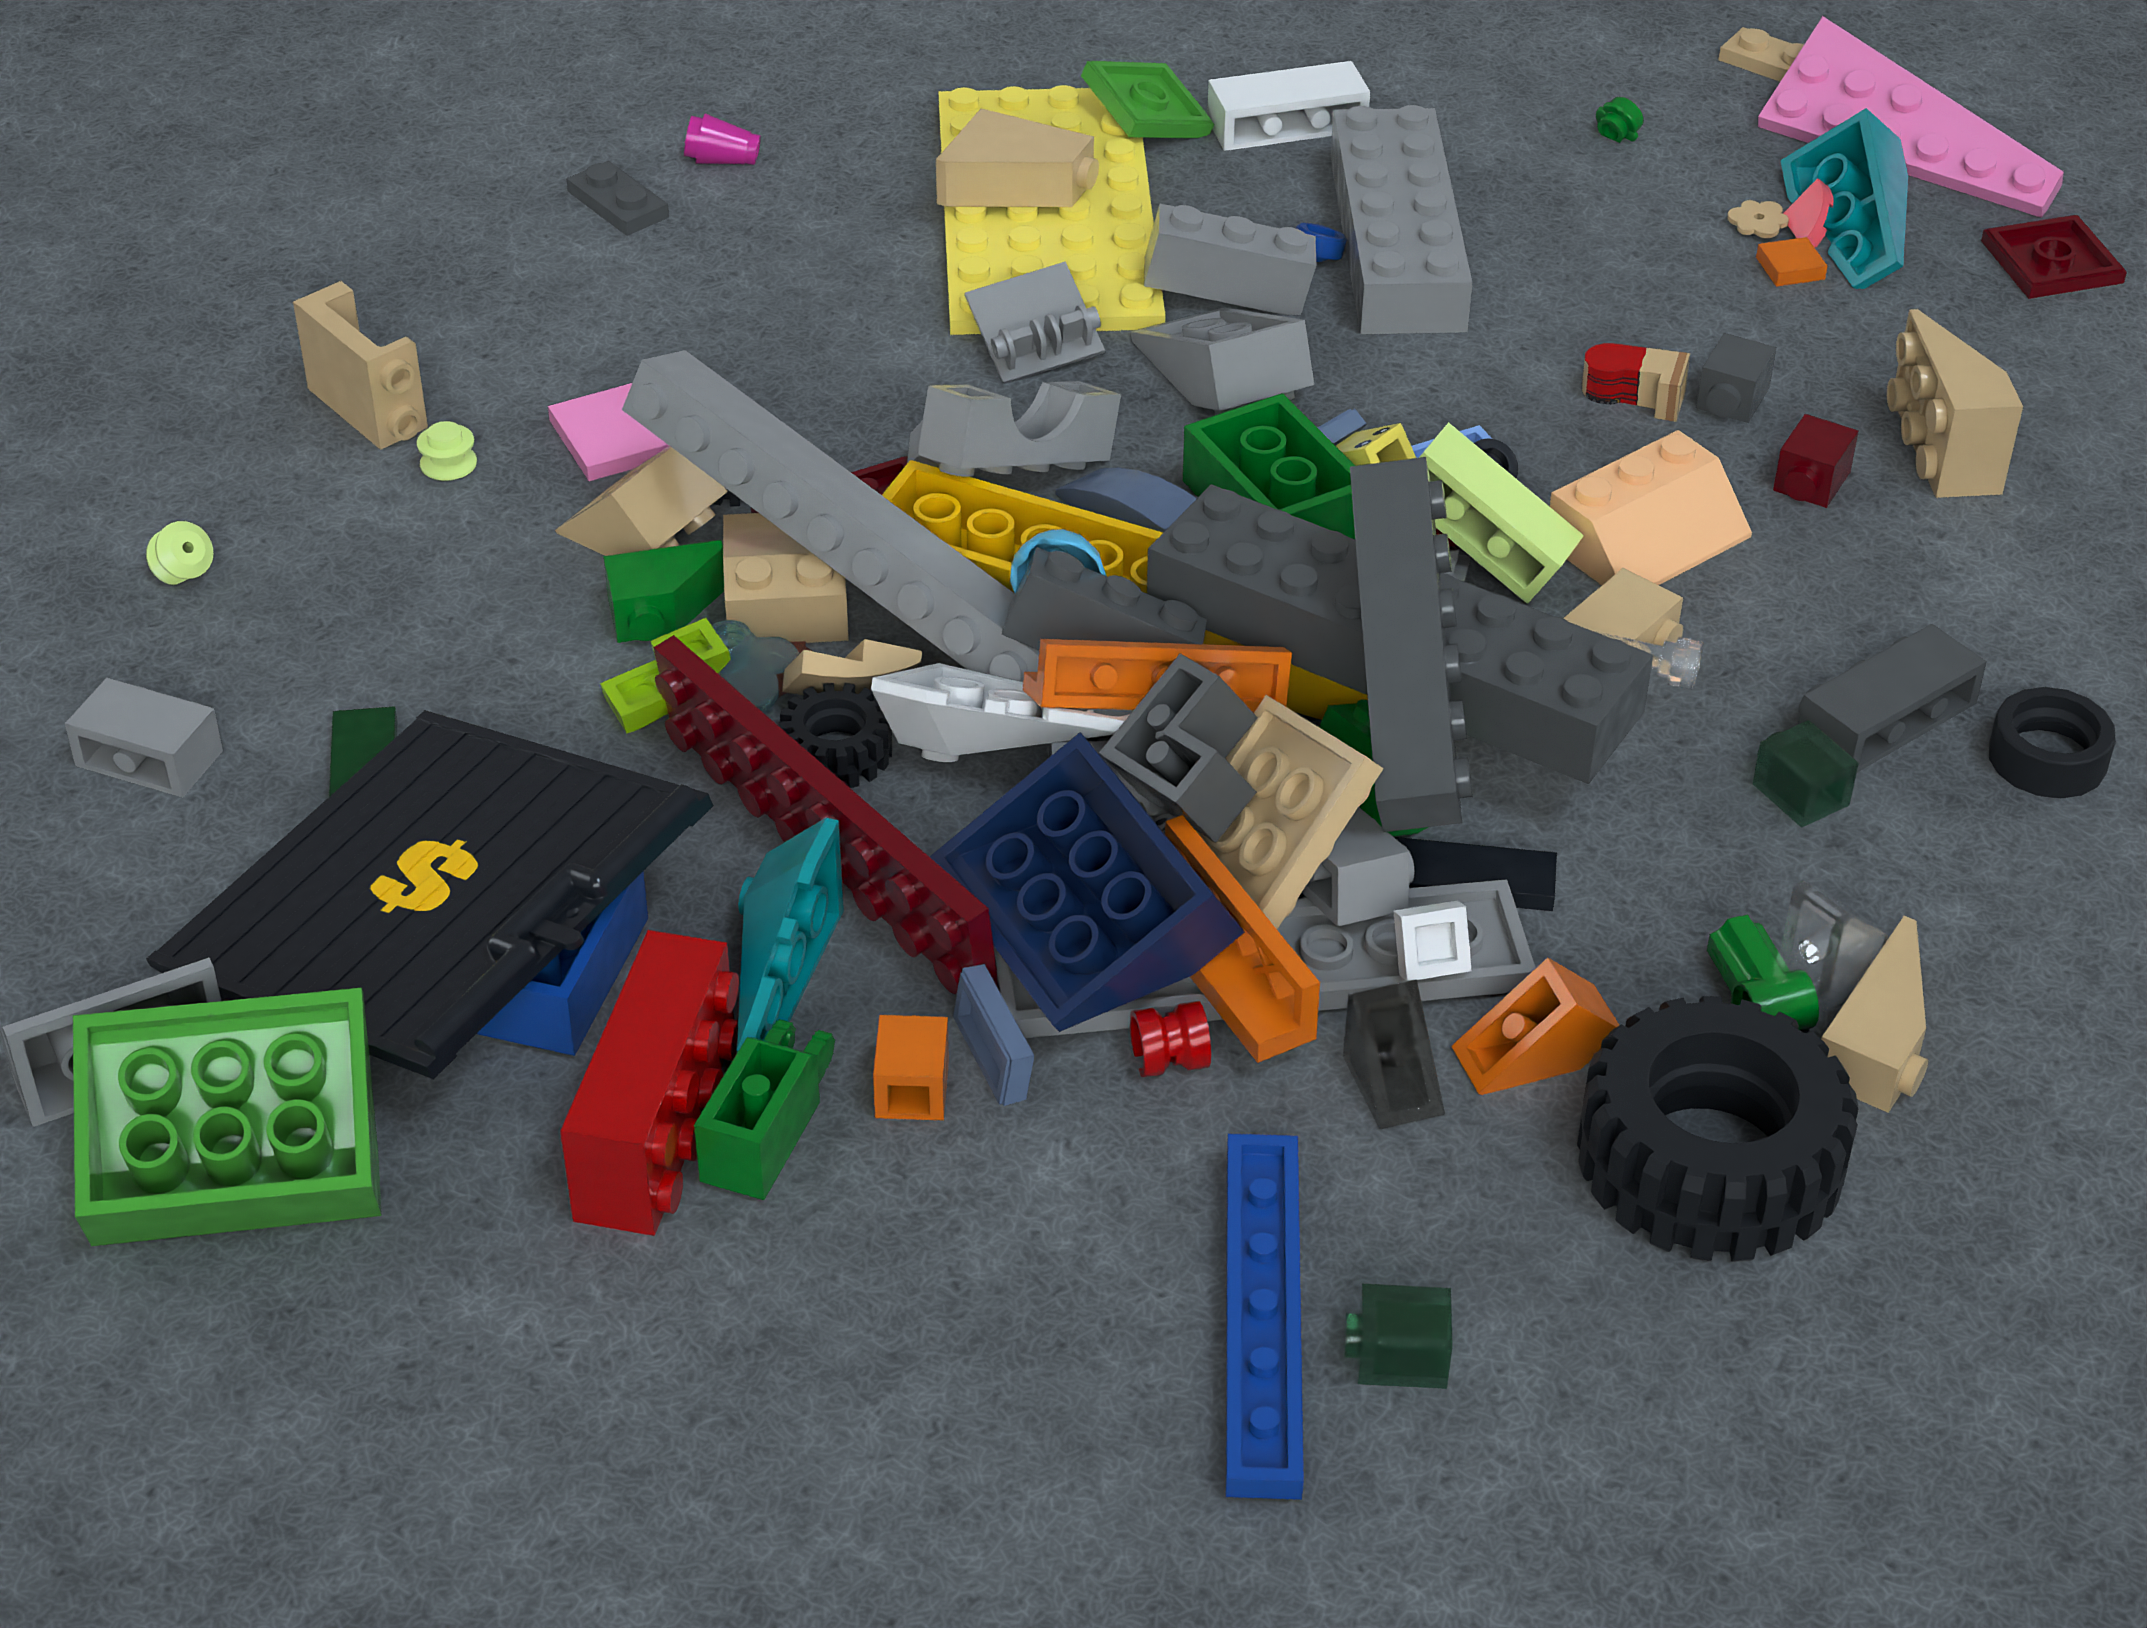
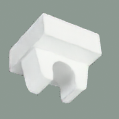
M1457 900L1394 910L1399 975L1404 980L1409 982L1472 971L1465 905Z

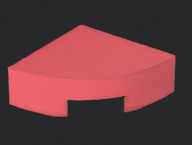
M1817 178L1783 213L1788 216V227L1795 237H1807L1815 248L1827 232L1823 225L1829 207L1833 208L1834 198L1832 191L1828 185Z

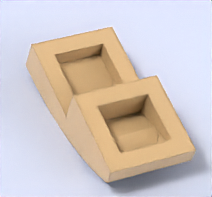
M864 639L845 658L803 650L784 669L782 692L803 695L804 689L813 686L817 693L823 692L824 683H834V691H843L844 683L855 684V692L859 694L864 688L871 690L873 677L917 667L921 663L922 651Z

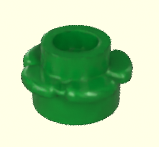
M1615 97L1610 102H1606L1603 107L1600 106L1596 111L1597 127L1602 136L1619 143L1624 138L1632 142L1636 141L1638 138L1637 131L1644 123L1642 112L1636 104L1627 98Z

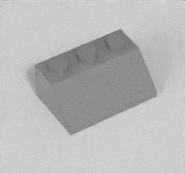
M210 958L1 1027L0 1038L10 1073L32 1126L35 1127L74 1113L73 1015L221 1001L214 966Z

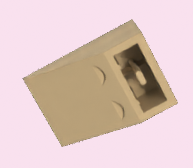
M1909 310L1905 332L1899 333L1896 341L1898 368L1896 378H1891L1887 385V403L1891 412L1898 411L1902 419L1901 434L1904 444L1913 445L1916 451V470L1919 478L1928 479L1936 498L2003 494L2023 410V405L2007 372L1920 310Z

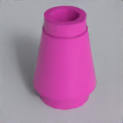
M706 113L703 118L691 116L686 134L684 156L696 158V164L746 163L755 165L760 149L761 135L752 134L750 131Z

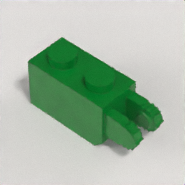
M778 1019L772 1025V1029L769 1030L764 1040L754 1037H747L694 1124L700 1182L765 1200L820 1103L819 1083L826 1072V1068L829 1067L834 1054L836 1039H834L832 1033L821 1030L815 1031L804 1051L793 1048L796 1031L793 1023Z

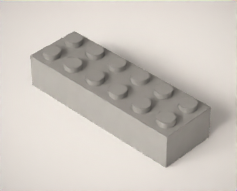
M1407 105L1400 109H1373L1367 106H1355L1350 109L1334 110L1330 159L1342 230L1347 239L1345 247L1360 334L1468 332L1473 282L1435 108H1423L1417 105Z

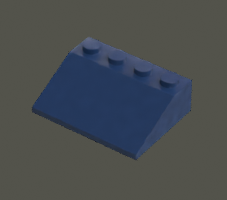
M1081 732L930 856L932 860L989 908L994 947L1059 1032L1194 975L1245 933Z

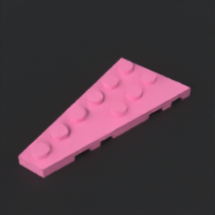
M1824 16L1820 19L1758 116V127L1809 143L1867 108L1901 139L1908 175L2041 218L2062 186L2064 173L2062 170Z

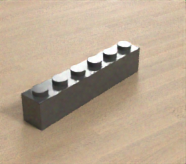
M1426 457L1351 466L1350 476L1372 758L1376 764L1384 768L1374 783L1376 804L1383 832L1463 823L1460 798L1473 797L1468 757L1457 759L1455 741L1467 739V728L1463 700L1451 701L1450 684L1461 683L1462 675L1458 644L1446 645L1445 628L1457 627L1453 589H1441L1440 573L1452 572L1448 535H1436L1435 519L1447 518L1442 480L1430 481Z

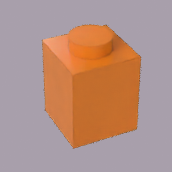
M879 1015L873 1071L875 1118L944 1120L949 1065L948 1017Z

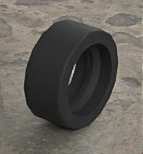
M2050 687L2023 689L2007 697L1997 710L1989 741V760L1996 772L2011 785L2036 796L2059 799L2082 796L2097 788L2107 774L2116 742L2115 725L2107 712L2088 697L2066 689ZM2035 730L2056 732L2073 739L2085 750L2073 753L2051 752L2030 744L2019 734Z

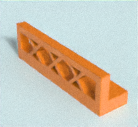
M1040 639L1038 672H1024L1023 691L1040 707L1134 710L1181 653L1220 676L1254 713L1265 695L1287 707L1292 652L1285 647Z
M1180 815L1165 821V835L1245 931V933L1194 975L1190 976V978L1257 1063L1316 1040L1320 981L1187 819Z

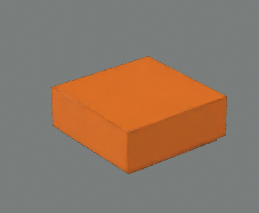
M1807 237L1758 244L1756 258L1776 287L1825 280L1828 265Z

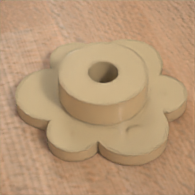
M1753 200L1744 201L1741 207L1730 209L1727 217L1731 224L1737 226L1739 233L1744 235L1756 234L1762 238L1777 236L1780 228L1787 227L1789 223L1788 216L1782 214V206L1772 201H1765L1760 204Z

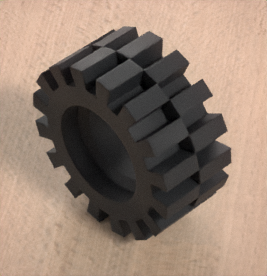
M824 683L823 692L817 693L813 686L803 690L804 700L794 695L788 700V708H782L779 727L841 781H847L849 788L860 786V776H863L870 782L878 777L877 768L885 771L888 767L889 757H892L893 751L892 730L877 700H874V694L871 690L864 688L859 694H856L855 684L844 683L843 691H834V683ZM830 732H846L854 735L841 740H827L818 737Z

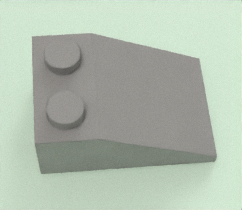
M1223 307L1130 331L1132 342L1191 405L1212 409L1215 415L1281 393L1289 400L1295 398L1294 390L1314 385L1306 324L1303 319Z

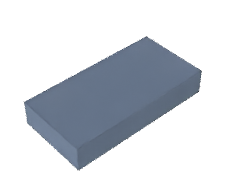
M985 964L965 967L962 969V973H960L953 1018L999 1105L1003 1104L1005 1106L1026 1100L1034 1054Z

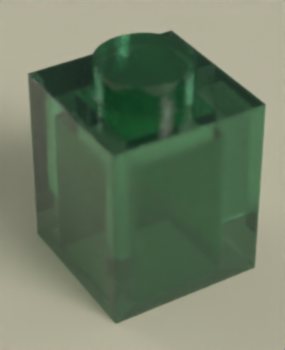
M1807 720L1783 732H1776L1760 742L1752 784L1802 828L1850 805L1859 763L1811 721Z
M1362 1283L1359 1313H1346L1344 1327V1358H1358V1384L1447 1389L1452 1354L1451 1288Z

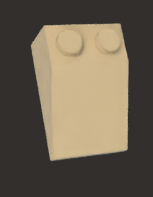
M760 513L723 515L724 593L728 646L849 641L845 577Z

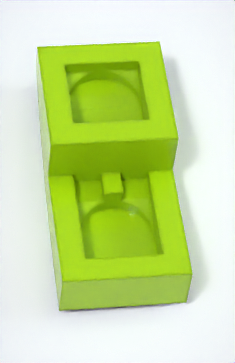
M707 618L650 641L654 652L653 647L674 635L717 673L731 660L728 648ZM656 660L600 683L604 698L626 734L641 729L668 714L666 702L659 693L655 683V677L659 674Z

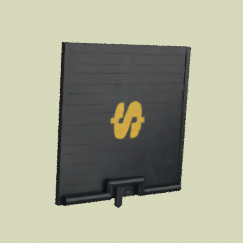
M424 710L416 717L417 719L161 948L148 956L146 960L152 968L164 973L210 958L214 966L220 997L227 1000L362 988L369 1055L434 1080L457 1057L456 1053L563 949L575 950L579 948L584 942L580 932L689 826L693 827L714 805L708 793L692 789L683 784L678 785Z

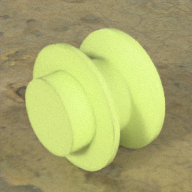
M450 421L437 422L424 430L417 439V448L423 455L420 459L421 471L432 479L442 481L459 479L471 473L477 465L476 454L471 450L474 445L473 433L468 428Z
M186 521L173 522L164 527L150 539L146 549V559L150 570L159 580L170 585H176L204 574L209 569L214 554L212 542L206 532L199 526Z

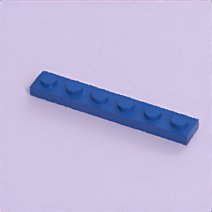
M1228 1134L1226 1218V1497L1302 1500L1304 1472L1298 1136Z

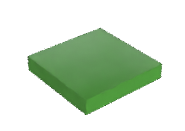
M1087 61L1081 77L1128 137L1200 138L1210 135L1215 125L1166 63Z

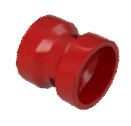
M1200 1001L1177 1004L1174 1010L1166 1012L1164 1017L1154 1008L1131 1011L1130 1037L1132 1050L1135 1057L1143 1056L1144 1060L1143 1068H1139L1141 1077L1164 1074L1170 1062L1174 1066L1181 1065L1187 1070L1210 1067L1212 1055L1207 1017Z

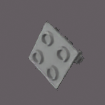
M1066 261L971 290L964 294L1003 384L1105 353L1104 346L1096 331V328L1101 326L1098 311L1094 306L1086 308Z

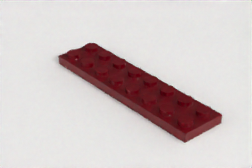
M673 635L653 647L659 674L655 677V683L659 693L666 702L669 719L665 721V727L669 737L678 749L686 752L693 748L701 756L706 771L716 783L722 785L730 781L738 789L741 801L753 816L759 818L766 814L775 822L776 829L783 842L793 838L824 818L839 820L842 883L852 891L854 900L861 912L871 921H876L882 917L891 925L897 942L909 956L917 957L922 953L933 963L938 979L952 994H957L960 973H962V969L965 967L985 964L997 986V966L989 908L677 637Z

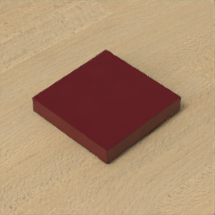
M2078 215L1983 230L1981 242L2028 299L2123 284L2125 282L2127 271Z

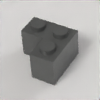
M1180 653L1105 744L1099 754L1140 795L1175 817L1183 815L1196 831L1216 843L1257 793L1225 758L1258 717L1220 676Z

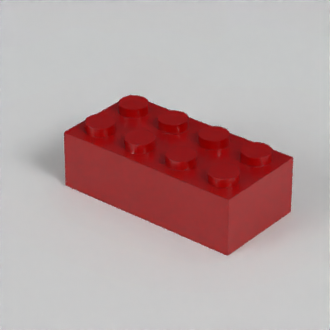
M647 930L560 1130L573 1222L655 1236L664 1212L674 1214L677 1211L683 1190V1174L680 1171L685 1160L696 1161L697 1159L694 1124L723 1078L721 1068L724 1061H733L737 1054L738 1020L734 1019L733 1009L738 995L739 977L736 972H730L727 942Z

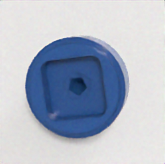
M1301 223L1296 226V229L1303 231L1305 234L1316 236V262L1328 259H1342L1347 242L1344 234L1332 228L1313 223Z

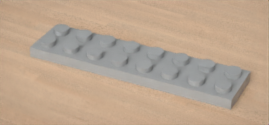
M1507 879L1409 888V908L1457 900L1466 906L1472 969L1470 972L1409 982L1404 980L1399 975L1394 913L1338 927L1308 898H1298L1293 911L1284 918L1277 929L1320 981L1318 1011L1510 993L1536 969ZM994 947L997 966V988L1025 1038L1129 1029L1131 1011L1154 1008L1164 1017L1165 1013L1172 1012L1177 1004L1200 1001L1203 1005L1207 1021L1223 1020L1193 980L1188 977L1059 1032Z

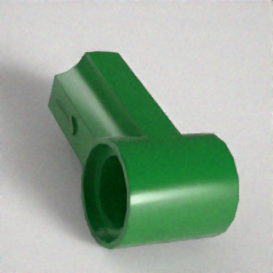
M1749 915L1737 916L1727 919L1722 927L1709 934L1707 952L1731 991V1004L1740 1005L1741 999L1761 1004L1762 1012L1773 1016L1781 1012L1795 1019L1800 1031L1812 1029L1817 1025L1819 1020V1003L1811 978L1804 970H1789L1762 924L1754 923Z

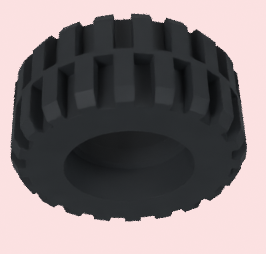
M1702 996L1699 999V1003L1686 1004L1684 997L1665 1001L1660 1005L1657 1012L1648 1007L1626 1019L1625 1026L1621 1024L1614 1028L1602 1040L1601 1049L1592 1057L1588 1069L1577 1146L1580 1149L1578 1162L1582 1176L1586 1181L1593 1180L1591 1193L1604 1210L1612 1206L1617 1207L1615 1221L1632 1234L1636 1233L1640 1228L1647 1230L1651 1233L1650 1244L1668 1252L1671 1251L1675 1243L1692 1248L1690 1258L1711 1261L1714 1251L1729 1252L1731 1262L1753 1260L1756 1248L1765 1247L1770 1256L1790 1249L1793 1246L1795 1234L1803 1241L1812 1236L1822 1227L1823 1218L1833 1214L1840 1200L1858 1124L1856 1118L1859 1110L1856 1093L1849 1084L1850 1077L1842 1063L1836 1056L1828 1057V1046L1814 1032L1802 1033L1798 1030L1799 1025L1795 1019L1781 1012H1778L1776 1016L1762 1012L1761 1004L1741 999L1740 1005L1722 1003L1721 996ZM1686 1109L1723 1111L1752 1123L1768 1137L1743 1143L1713 1141L1683 1130L1665 1115Z

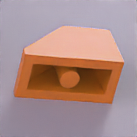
M1547 958L1451 1047L1478 1094L1484 1095L1581 1070L1592 1060L1593 1055L1601 1049L1602 1040L1614 1028L1619 1026V1023L1594 984L1552 959Z

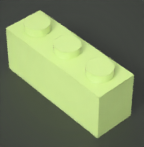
M1448 422L1420 455V457H1426L1430 481L1442 480L1447 518L1435 519V526L1443 534H1447L1450 540L1528 604L1560 569L1584 535Z

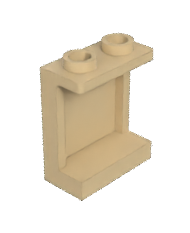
M342 281L293 301L307 385L312 393L380 450L398 441L409 440L418 432L428 428L415 342L408 337H404L386 346L379 347L364 336L359 330L354 292Z

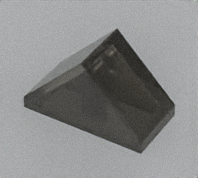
M1417 979L1348 994L1343 1058L1379 1129L1444 1115L1445 1111Z

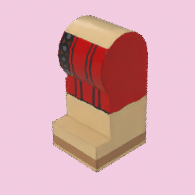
M1615 343L1595 345L1585 353L1582 392L1585 397L1600 404L1626 403L1655 409L1654 418L1676 422L1686 392L1690 353Z

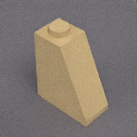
M980 109L936 159L937 204L946 207H1073L1087 189H1092L1097 180L1099 162L1094 158V136Z

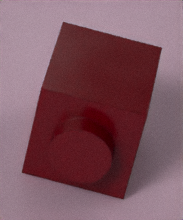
M1804 414L1780 449L1773 491L1788 495L1797 501H1806L1827 508L1851 472L1859 430Z

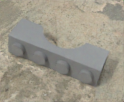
M1080 381L1042 382L1029 409L1015 422L1012 414L1011 398L967 384L928 386L917 455L940 462L939 470L941 472L963 477L974 476L975 468L996 474H1011L1013 466L1029 471L1048 472L1050 464L1067 469L1084 470L1086 462L1110 461L1121 394Z

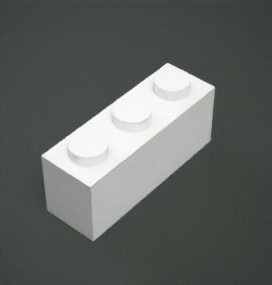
M1352 61L1208 80L1207 115L1215 124L1212 130L1224 151L1332 136L1333 111L1350 109L1355 106L1369 107L1370 90Z

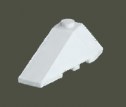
M941 663L873 677L871 691L898 743L922 749L921 756L923 758L938 762L958 761L959 755L1069 741L1080 732L1085 738L1114 735L1133 711L1040 707L1023 691V682Z

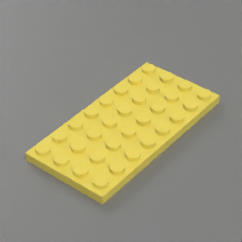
M1060 85L1052 89H1024L1011 86L1002 90L976 91L963 87L952 91H938L941 153L980 109H985L1094 136V158L1099 162L1098 176L1094 186L1090 190L1087 189L1073 207L944 206L950 335L981 334L964 296L965 292L1065 261L1086 308L1094 306L1098 311L1101 326L1096 328V331L1138 330L1165 323L1166 315L1162 290L1144 286L1145 254L1154 221L1143 137H1128L1091 88H1074Z

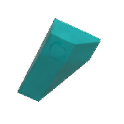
M1865 108L1781 160L1787 198L1792 204L1817 178L1831 189L1834 198L1833 208L1829 207L1823 225L1827 229L1825 236L1831 242L1828 254L1854 289H1865L1902 268L1904 265L1908 172L1902 143L1895 133Z
M824 818L767 852L755 877L748 876L742 885L738 902L739 913L743 915L737 1053L747 1037L764 1040L776 1020L781 1019L790 1022L844 912L839 820Z

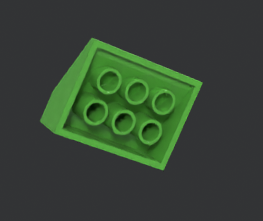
M362 988L73 1015L75 1218L91 1246L382 1216L378 1142Z

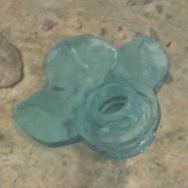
M725 620L713 624L712 627L728 648L731 660L718 674L762 712L768 710L776 703L779 697V684L776 674L784 673V669L800 654L791 642L781 637H756L750 632L747 625L739 621Z

